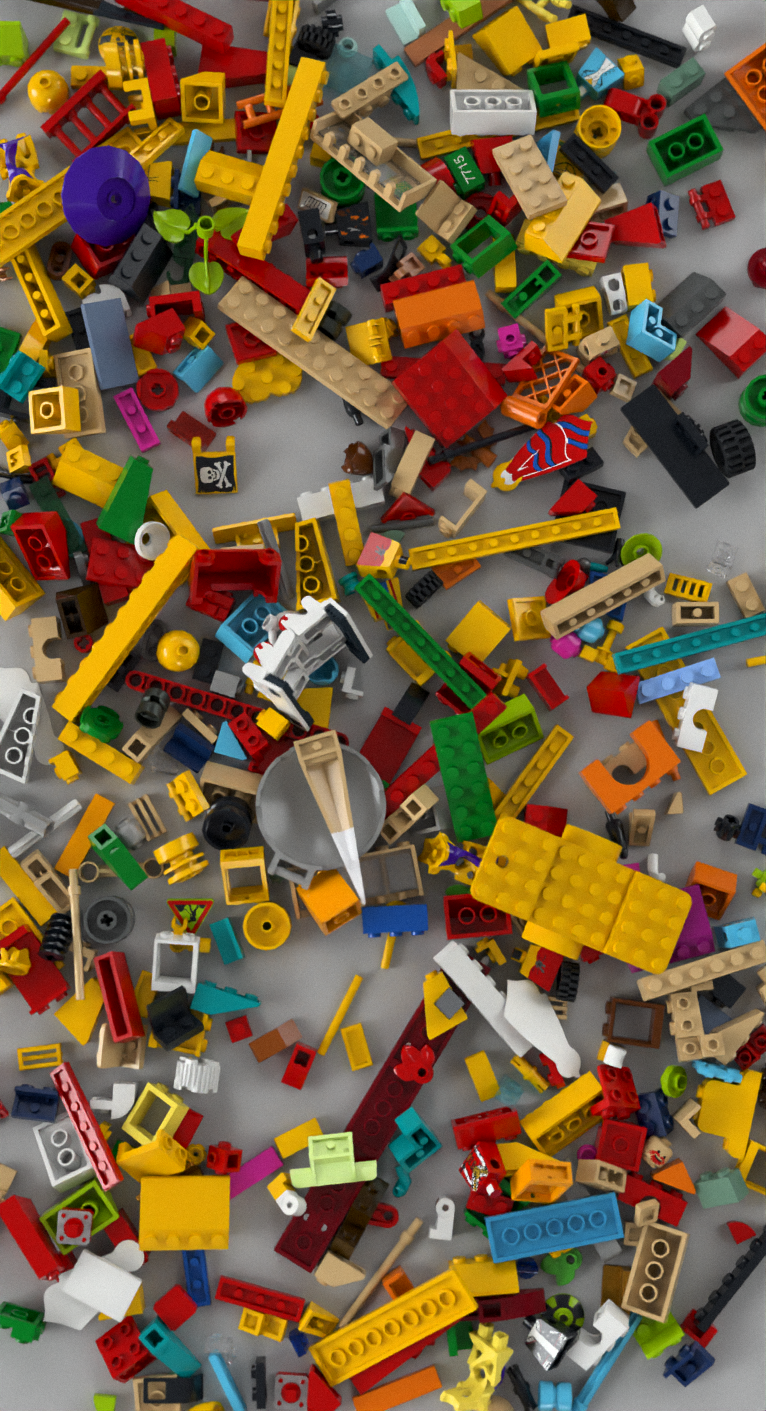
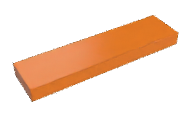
M432 1364L370 1389L362 1395H355L352 1397L356 1411H385L442 1388V1383L435 1365Z

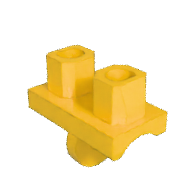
M509 658L507 664L501 662L499 669L492 668L494 672L502 677V680L495 688V694L514 698L518 696L520 687L513 684L515 677L524 680L529 671L521 665L522 661Z

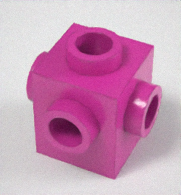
M518 323L497 329L500 340L496 341L498 352H503L505 359H513L527 345L525 333L520 334Z

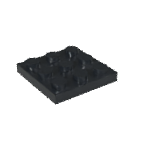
M564 479L560 498L576 481L568 484ZM583 482L597 495L594 500L596 505L590 512L616 507L620 522L626 492ZM555 516V519H560V518H565V517H570V516ZM618 530L560 542L612 554Z

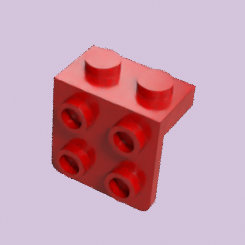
M606 1064L597 1066L604 1099L590 1107L593 1116H601L603 1119L615 1117L618 1120H625L630 1117V1114L641 1109L633 1075L628 1067L622 1066L620 1069Z

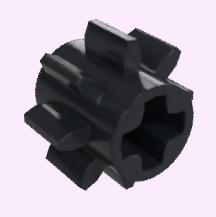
M336 10L326 11V16L321 17L322 29H327L328 33L331 32L334 37H339V31H344L342 14L336 15Z
M725 815L724 818H717L713 830L716 831L719 839L730 841L732 837L734 839L738 838L742 826L739 825V820L735 816Z

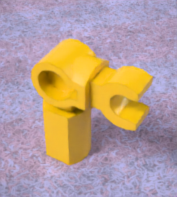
M173 917L171 926L174 929L172 931L174 935L186 933L184 930L187 928L188 918L185 917L183 924L178 925L176 917ZM200 937L199 952L210 953L211 938ZM169 944L170 949L175 953H180L184 949L193 952L192 945Z

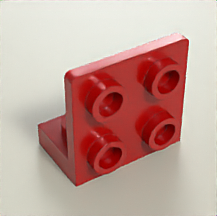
M132 1315L124 1318L121 1323L119 1322L95 1341L112 1378L124 1384L158 1359L138 1338L141 1331Z

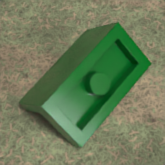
M459 1321L446 1331L449 1357L458 1356V1350L472 1349L473 1343L469 1335L473 1331L472 1321Z

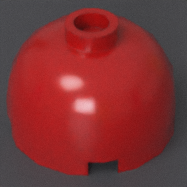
M218 387L207 395L204 402V411L207 421L211 422L214 427H228L236 424L233 420L239 417L242 420L245 417L247 405L240 392L232 387Z

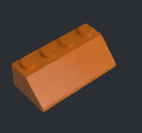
M474 280L393 300L399 336L405 349L444 339L455 329L460 334L486 328L483 309Z

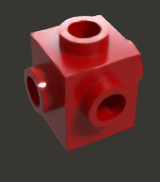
M599 356L584 368L581 377L590 383L596 394H599L602 390L604 392L608 391L614 385L613 381L617 374L613 366L606 363Z
M219 1141L218 1145H209L206 1167L215 1170L214 1173L219 1175L240 1172L243 1150L231 1146L232 1143L227 1141Z

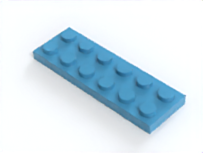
M614 1191L484 1217L494 1264L624 1238Z

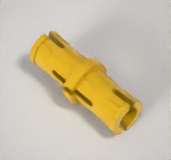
M515 1055L511 1059L510 1063L521 1072L522 1078L525 1081L528 1080L540 1094L549 1087L550 1083L537 1071L538 1068L535 1065L532 1066L523 1056L520 1058L518 1055Z

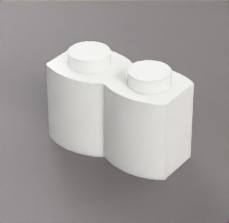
M701 5L687 15L682 32L694 52L699 50L702 52L710 47V42L715 35L717 26L705 6Z

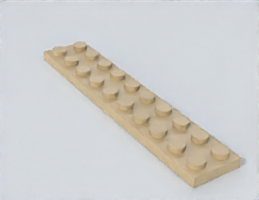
M244 276L236 282L219 302L217 309L386 430L392 427L408 406L390 381L319 330H316L312 340L309 342L292 332L291 329L298 315Z

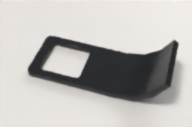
M401 235L397 237L384 270L377 276L369 278L377 292H380V285L391 282L389 278L398 270L396 264L399 261L395 256L399 241L403 246L399 261L405 256L407 244Z
M202 1373L192 1377L144 1378L143 1402L145 1404L192 1403L203 1399ZM148 1382H165V1399H148Z

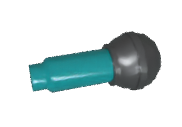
M585 557L577 560L583 572L589 570L600 573L608 572L607 566L591 562Z

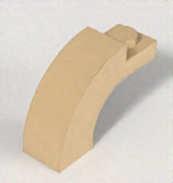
M417 430L415 431L396 470L389 495L397 499L403 492L412 495L419 474L433 447L434 438Z

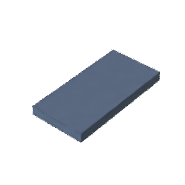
M121 298L80 305L100 390L137 383L139 377Z

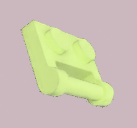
M64 9L61 20L66 17L71 24L56 39L53 49L55 52L89 59V48L95 28L99 26L100 19L94 15L87 16ZM83 25H87L82 45L77 48Z

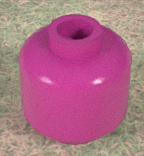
M573 631L558 640L553 636L550 638L551 649L563 659H569L572 656L575 658L582 650V647H580L582 640Z

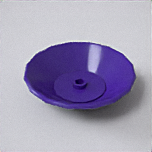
M109 145L90 148L77 157L65 174L61 191L63 212L73 231L87 242L101 246L123 243L134 235L147 217L151 199L148 177L140 162L126 150ZM112 195L115 196V200L113 202L111 201Z

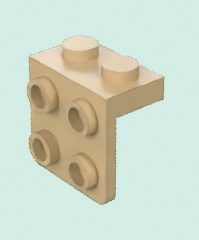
M102 1024L99 1032L100 1041L97 1053V1067L103 1069L121 1066L143 1069L148 1025L143 1024L144 1037L128 1043H114L110 1024Z

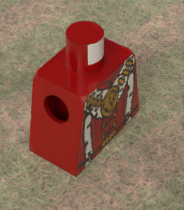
M478 1141L458 1170L474 1193L489 1194L490 1198L494 1199L502 1194L499 1184L506 1175V1169L496 1142Z

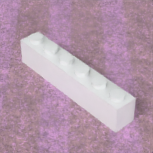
M451 941L433 959L512 1051L521 1058L533 1045L504 1018L507 995L502 990L500 992L494 987L497 985L496 982L489 975L484 976L481 972L483 967L476 959L471 960L467 956L469 951L462 943L456 944L454 941Z

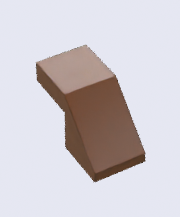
M290 1019L272 1031L258 1037L248 1045L258 1063L303 1037L293 1019Z

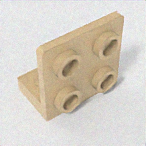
M439 180L415 214L436 235L452 244L478 210L473 205L462 200L444 181Z

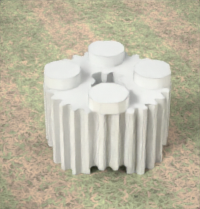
M180 1056L176 1066L174 1088L182 1090L183 1086L187 1090H191V1092L205 1094L208 1093L209 1089V1091L217 1093L221 1068L219 1062L208 1058H201V1061L198 1062L193 1057Z

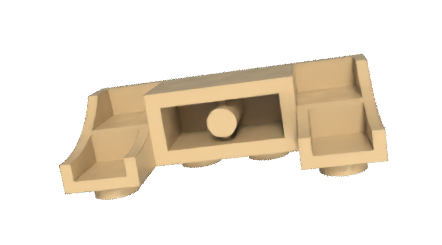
M712 980L667 994L668 1000L665 1001L667 1014H671L672 1022H669V1030L671 1036L674 1035L679 1063L726 1055L722 1033L704 1035L697 992L713 990Z

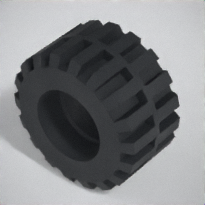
M735 419L710 430V447L714 460L720 471L727 478L755 468L756 453L754 444L747 428L741 421Z

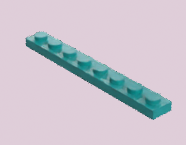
M766 613L614 653L612 657L617 674L633 672L766 636Z

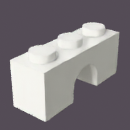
M690 682L689 686L685 687L683 693L685 703L683 707L679 708L677 719L680 720L678 728H674L672 734L674 745L702 753L707 731L695 727L693 717L701 709L713 711L718 689Z
M608 1299L594 1316L593 1326L601 1333L590 1334L581 1327L577 1331L578 1334L566 1355L586 1371L592 1365L596 1366L601 1360L602 1354L605 1351L609 1352L614 1347L616 1340L619 1337L623 1338L630 1328L628 1326L630 1316Z

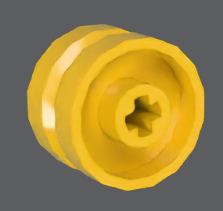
M270 901L259 903L252 907L245 915L243 922L244 936L251 945L261 950H272L281 946L289 937L292 928L291 916L287 910L280 904ZM269 922L271 929L265 930L263 924Z

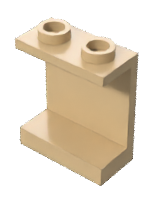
M470 478L465 485L463 495L473 501L472 505L456 525L444 516H441L438 523L439 532L446 538L452 537L455 539L484 502L487 490Z

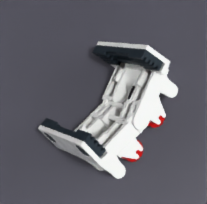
M311 596L304 597L301 600V605L308 613L306 615L286 613L279 620V628L282 630V633L279 635L275 645L272 646L269 642H262L254 648V657L261 666L246 663L242 668L243 673L253 681L254 688L270 699L284 718L307 732L315 721L308 711L301 708L297 699L310 679L308 676L344 647L362 661L363 664L373 656L349 613L331 597L322 603L316 601ZM319 633H322L323 636H321L311 645H307L309 641H311Z

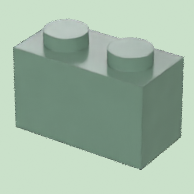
M692 57L661 79L656 92L664 96L666 105L670 107L701 85L706 73L695 58Z
M725 1167L715 1173L706 1171L699 1175L700 1178L693 1183L703 1208L737 1203L749 1194L739 1168L729 1169V1167Z

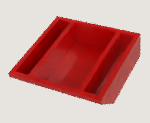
M457 329L391 382L442 449H447L491 413L508 396Z

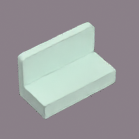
M399 0V4L386 10V15L403 46L411 44L426 34V25L412 0Z

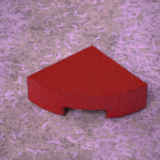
M726 1222L736 1244L756 1236L754 1230L743 1222Z

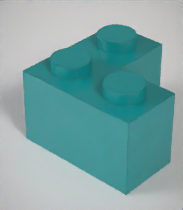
M412 1106L395 1119L403 1134L391 1142L388 1147L398 1163L407 1173H410L443 1145L433 1130Z

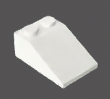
M67 1111L56 1116L55 1123L44 1122L33 1127L52 1187L59 1193H63L97 1176Z

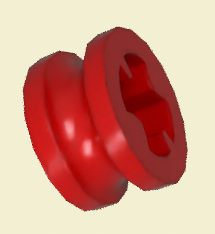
M90 635L74 639V646L79 652L89 653L92 651L94 640ZM82 638H86L85 640L89 641L85 649L79 646Z

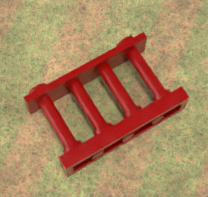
M101 69L40 127L49 139L57 136L75 156L72 162L90 148L98 147L110 139L124 125L130 124L128 112L136 110L132 103L126 108L107 88L108 78ZM98 93H102L120 113L113 122L92 102ZM82 108H87L105 127L97 137L77 116ZM68 122H72L90 141V144L82 151L62 131V127Z

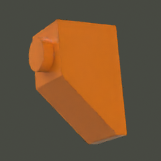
M574 374L564 386L551 409L560 415L584 412L598 396L587 380Z

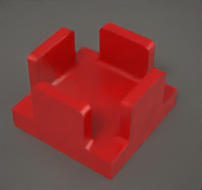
M614 1117L612 1119H603L602 1126H598L594 1145L596 1149L594 1160H600L622 1169L638 1172L647 1128L635 1125L631 1121L618 1120Z

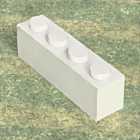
M373 475L363 477L361 481L356 483L350 481L356 513L385 505L382 488L378 491L374 490ZM329 486L322 488L321 492L312 493V491L304 492L297 498L302 521L314 517L319 522L335 518Z

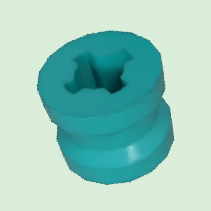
M356 571L338 580L339 585L345 589L344 594L346 596L357 592L354 587L360 581L357 578L358 574Z

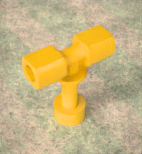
M609 620L606 626L609 632L602 647L597 646L594 649L583 645L578 657L590 663L595 661L603 665V669L617 673L613 657H611L613 653L609 650L616 635H621L625 626L617 621Z

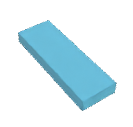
M198 129L192 130L178 185L180 191L193 198L199 195L194 179L200 160L210 150L213 138Z
M216 1348L210 1352L208 1359L233 1410L246 1411L247 1406L219 1349Z

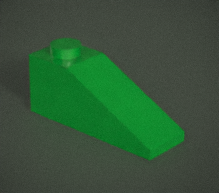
M547 259L501 305L516 319L562 279V274Z

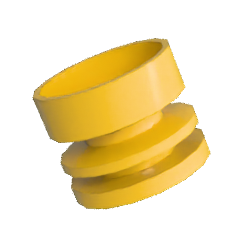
M133 39V50H129L128 40H124V51L119 50L116 41L103 43L110 89L123 88L124 77H128L129 81L134 80L133 76H138L139 79L145 78L144 54L138 39Z
M594 105L586 109L580 116L574 133L600 159H603L609 155L619 139L622 130L621 120L612 108L604 105Z
M194 832L183 835L153 852L159 865L170 864V867L163 872L164 875L172 872L175 874V876L167 880L169 885L187 881L200 874L205 867L210 865L208 860L200 863L197 862L198 859L205 855L204 852L197 854L192 852V850L199 846Z

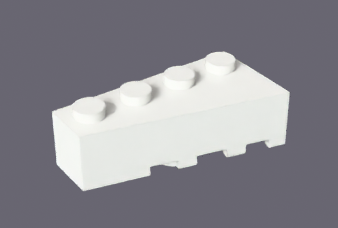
M20 688L0 732V773L27 784L43 697Z

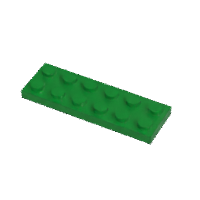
M473 712L429 721L457 843L463 842V840L469 841L491 836L497 820Z

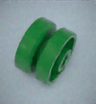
M335 158L329 159L323 165L320 172L321 195L338 202L336 210L359 204L363 200L365 195L364 182Z
M760 375L751 380L741 393L738 402L739 412L743 419L757 427H766V375Z

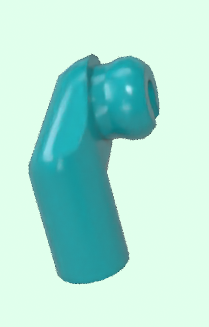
M398 1164L394 1168L399 1178L392 1192L395 1197L400 1198L406 1195L412 1181L409 1173Z

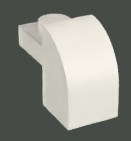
M111 284L99 285L100 294L93 293L82 300L83 304L121 298L125 318L133 316L124 293Z
M117 1080L113 1083V1098L93 1097L90 1100V1108L96 1109V1113H109V1110H112L111 1119L124 1116L136 1103L138 1081Z

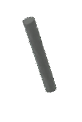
M433 517L371 525V532L382 533L390 530L434 526Z

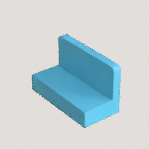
M206 346L204 350L194 347L172 373L178 379L184 381L195 393H198L224 362L209 346Z

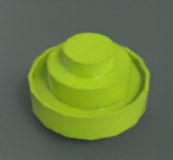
M670 1065L661 1075L660 1082L664 1094L668 1097L678 1098L684 1093L687 1086V1073L682 1066Z

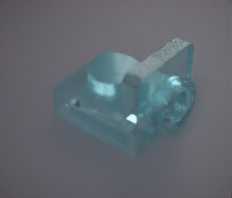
M504 1074L500 1080L501 1086L495 1094V1099L513 1109L523 1094L524 1088L521 1084Z

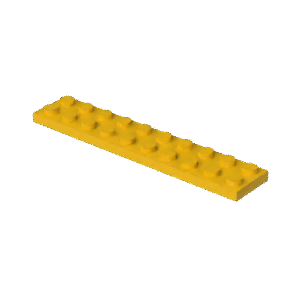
M127 126L98 147L109 145L130 153L142 141ZM70 166L0 213V268L67 222L63 212L61 191L65 174Z

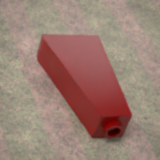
M202 45L198 73H225V88L265 84L268 52L230 46L224 56Z
M12 1195L0 1204V1217L38 1279L49 1282L53 1281L61 1275L60 1272L66 1267L46 1228L40 1221V1216L32 1200Z

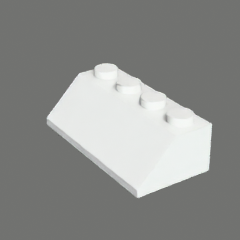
M450 89L451 135H534L537 110L533 90Z

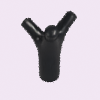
M616 538L614 552L605 562L606 565L615 560V567H619V562L621 566H624L621 560L624 539Z

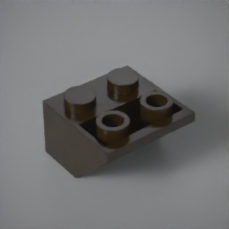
M98 582L56 592V604L67 640L88 635L109 623Z

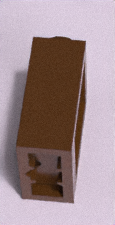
M610 996V1001H606L605 1014H608L607 1023H603L602 1036H605L607 1042L660 1049L665 1005ZM617 1004L652 1009L648 1040L613 1035Z

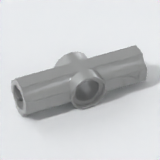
M0 792V814L10 818V821L22 828H28L44 838L51 835L55 824L52 819L38 813L36 809L26 803L18 802Z

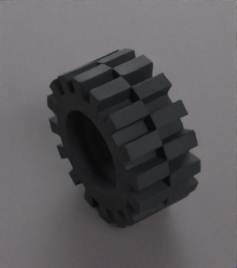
M306 24L301 27L296 43L299 44L301 50H309L314 53L317 59L328 60L332 55L336 38L331 32L328 33L327 29H321V26L315 27L314 24H311V26Z
M431 570L407 592L405 598L418 609L437 592L444 582Z
M562 961L558 971L556 1000L575 1002L580 979L579 963Z

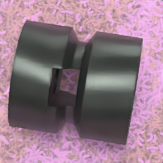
M331 300L317 330L331 340L336 341L342 333L341 327L347 325L352 314L344 306Z
M148 688L145 690L134 716L140 725L153 729L160 727L171 699L161 689Z

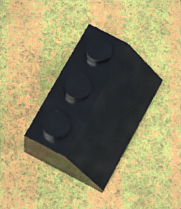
M144 223L137 230L107 281L143 305L172 258L173 252L163 236Z

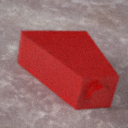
M652 202L604 220L605 224L615 225L611 241L615 245L661 249L667 247L658 209Z

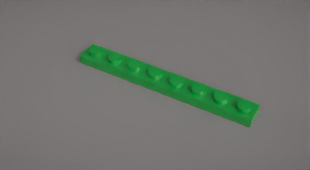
M370 573L354 587L357 593L470 710L487 695Z

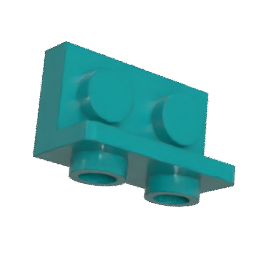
M18 350L10 358L6 370L0 373V389L23 404L28 397V391H32L46 368Z

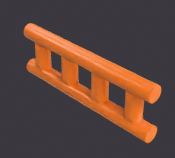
M288 85V86H287L286 100H287V97H288V94H289L291 85ZM265 93L236 101L237 109L245 108L248 119L243 121L245 129L280 119L283 109L275 110V107L265 105L268 113L256 117L253 105L263 103ZM321 100V103H317L316 107L322 106L323 100Z

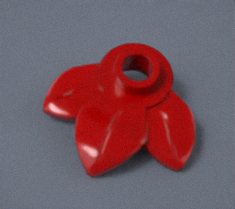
M404 1045L401 1050L403 1063L393 1068L395 1074L404 1081L415 1080L419 1084L429 1083L434 1076L432 1067L435 1060L434 1051L429 1045H425L420 1051L413 1046ZM421 1069L426 1070V1075L424 1077H420L419 1071Z

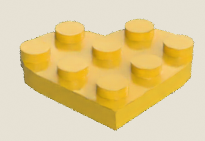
M278 352L277 356L239 365L232 378V387L240 392L248 404L266 401L271 394L277 397L287 396L291 393L294 394L300 388L303 380L302 369Z

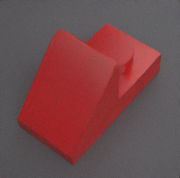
M531 341L502 368L505 378L509 383L538 379L532 366L537 364L543 356L535 342Z

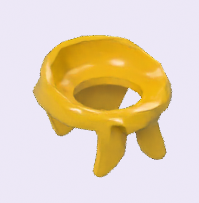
M11 947L8 951L5 948L0 949L2 958L0 960V971L20 976L28 973L31 963L27 948L18 950L15 947Z

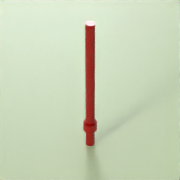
M66 17L60 21L0 90V105L7 100L6 96L71 24Z

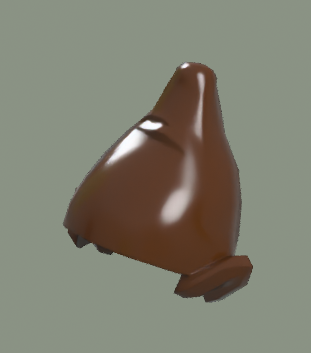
M360 441L349 444L348 448L344 450L346 457L344 465L341 466L343 472L360 476L373 475V455L369 448Z

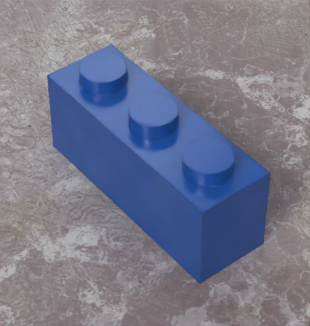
M427 904L362 907L363 934H368V938L381 937V933H390V937L403 936V932H411V935H424V931H428Z

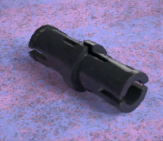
M518 1364L513 1365V1370L509 1366L505 1371L514 1386V1394L518 1395L524 1410L531 1411L530 1406L532 1410L536 1409L538 1405L529 1390L530 1385L528 1381H525Z

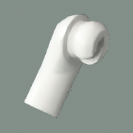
M655 587L643 593L644 598L652 606L659 607L665 602L664 596L658 594L654 590Z
M648 854L649 876L665 883V874L658 873V854Z

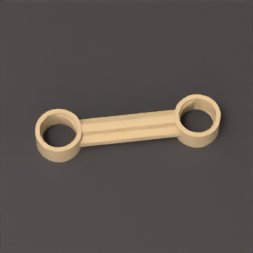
M156 857L148 858L144 862H138L150 879L159 878L164 874L165 864L161 865V872L155 877L149 875L146 871L147 864L152 860L157 861ZM86 861L78 868V877L85 883L95 882L99 878L118 877L107 864L98 865L96 862ZM87 864H92L97 869L96 876L91 880L86 879L82 874V869Z

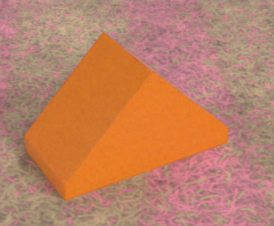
M679 1158L666 1163L662 1168L651 1170L650 1176L654 1180L695 1195V1187L684 1163Z

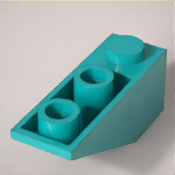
M205 979L204 982L200 981L198 983L190 1008L214 1015L259 1007L262 1001L257 1000L258 996L246 993L245 996L237 994L238 990L232 987L225 986V989L216 987V982Z
M158 1315L142 1329L138 1337L140 1341L156 1358L181 1378L190 1377L202 1366L198 1359Z

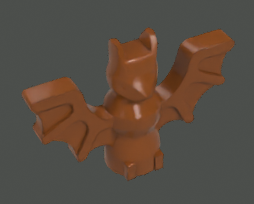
M484 419L477 432L483 439L492 436L495 428L490 427L487 420ZM465 433L463 435L465 438L462 441L457 440V443L462 446L474 442L475 439ZM497 443L471 451V457H464L462 455L454 457L450 465L451 467L458 468L460 472L465 469L476 471L479 463L490 468L498 457L490 449L497 445Z

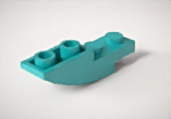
M378 44L373 48L372 61L375 67L383 70L394 62H398L408 75L407 81L392 89L390 97L395 105H400L403 109L406 119L408 121L412 120L416 126L419 124L420 116L419 100L411 74L399 55L391 59L381 45Z

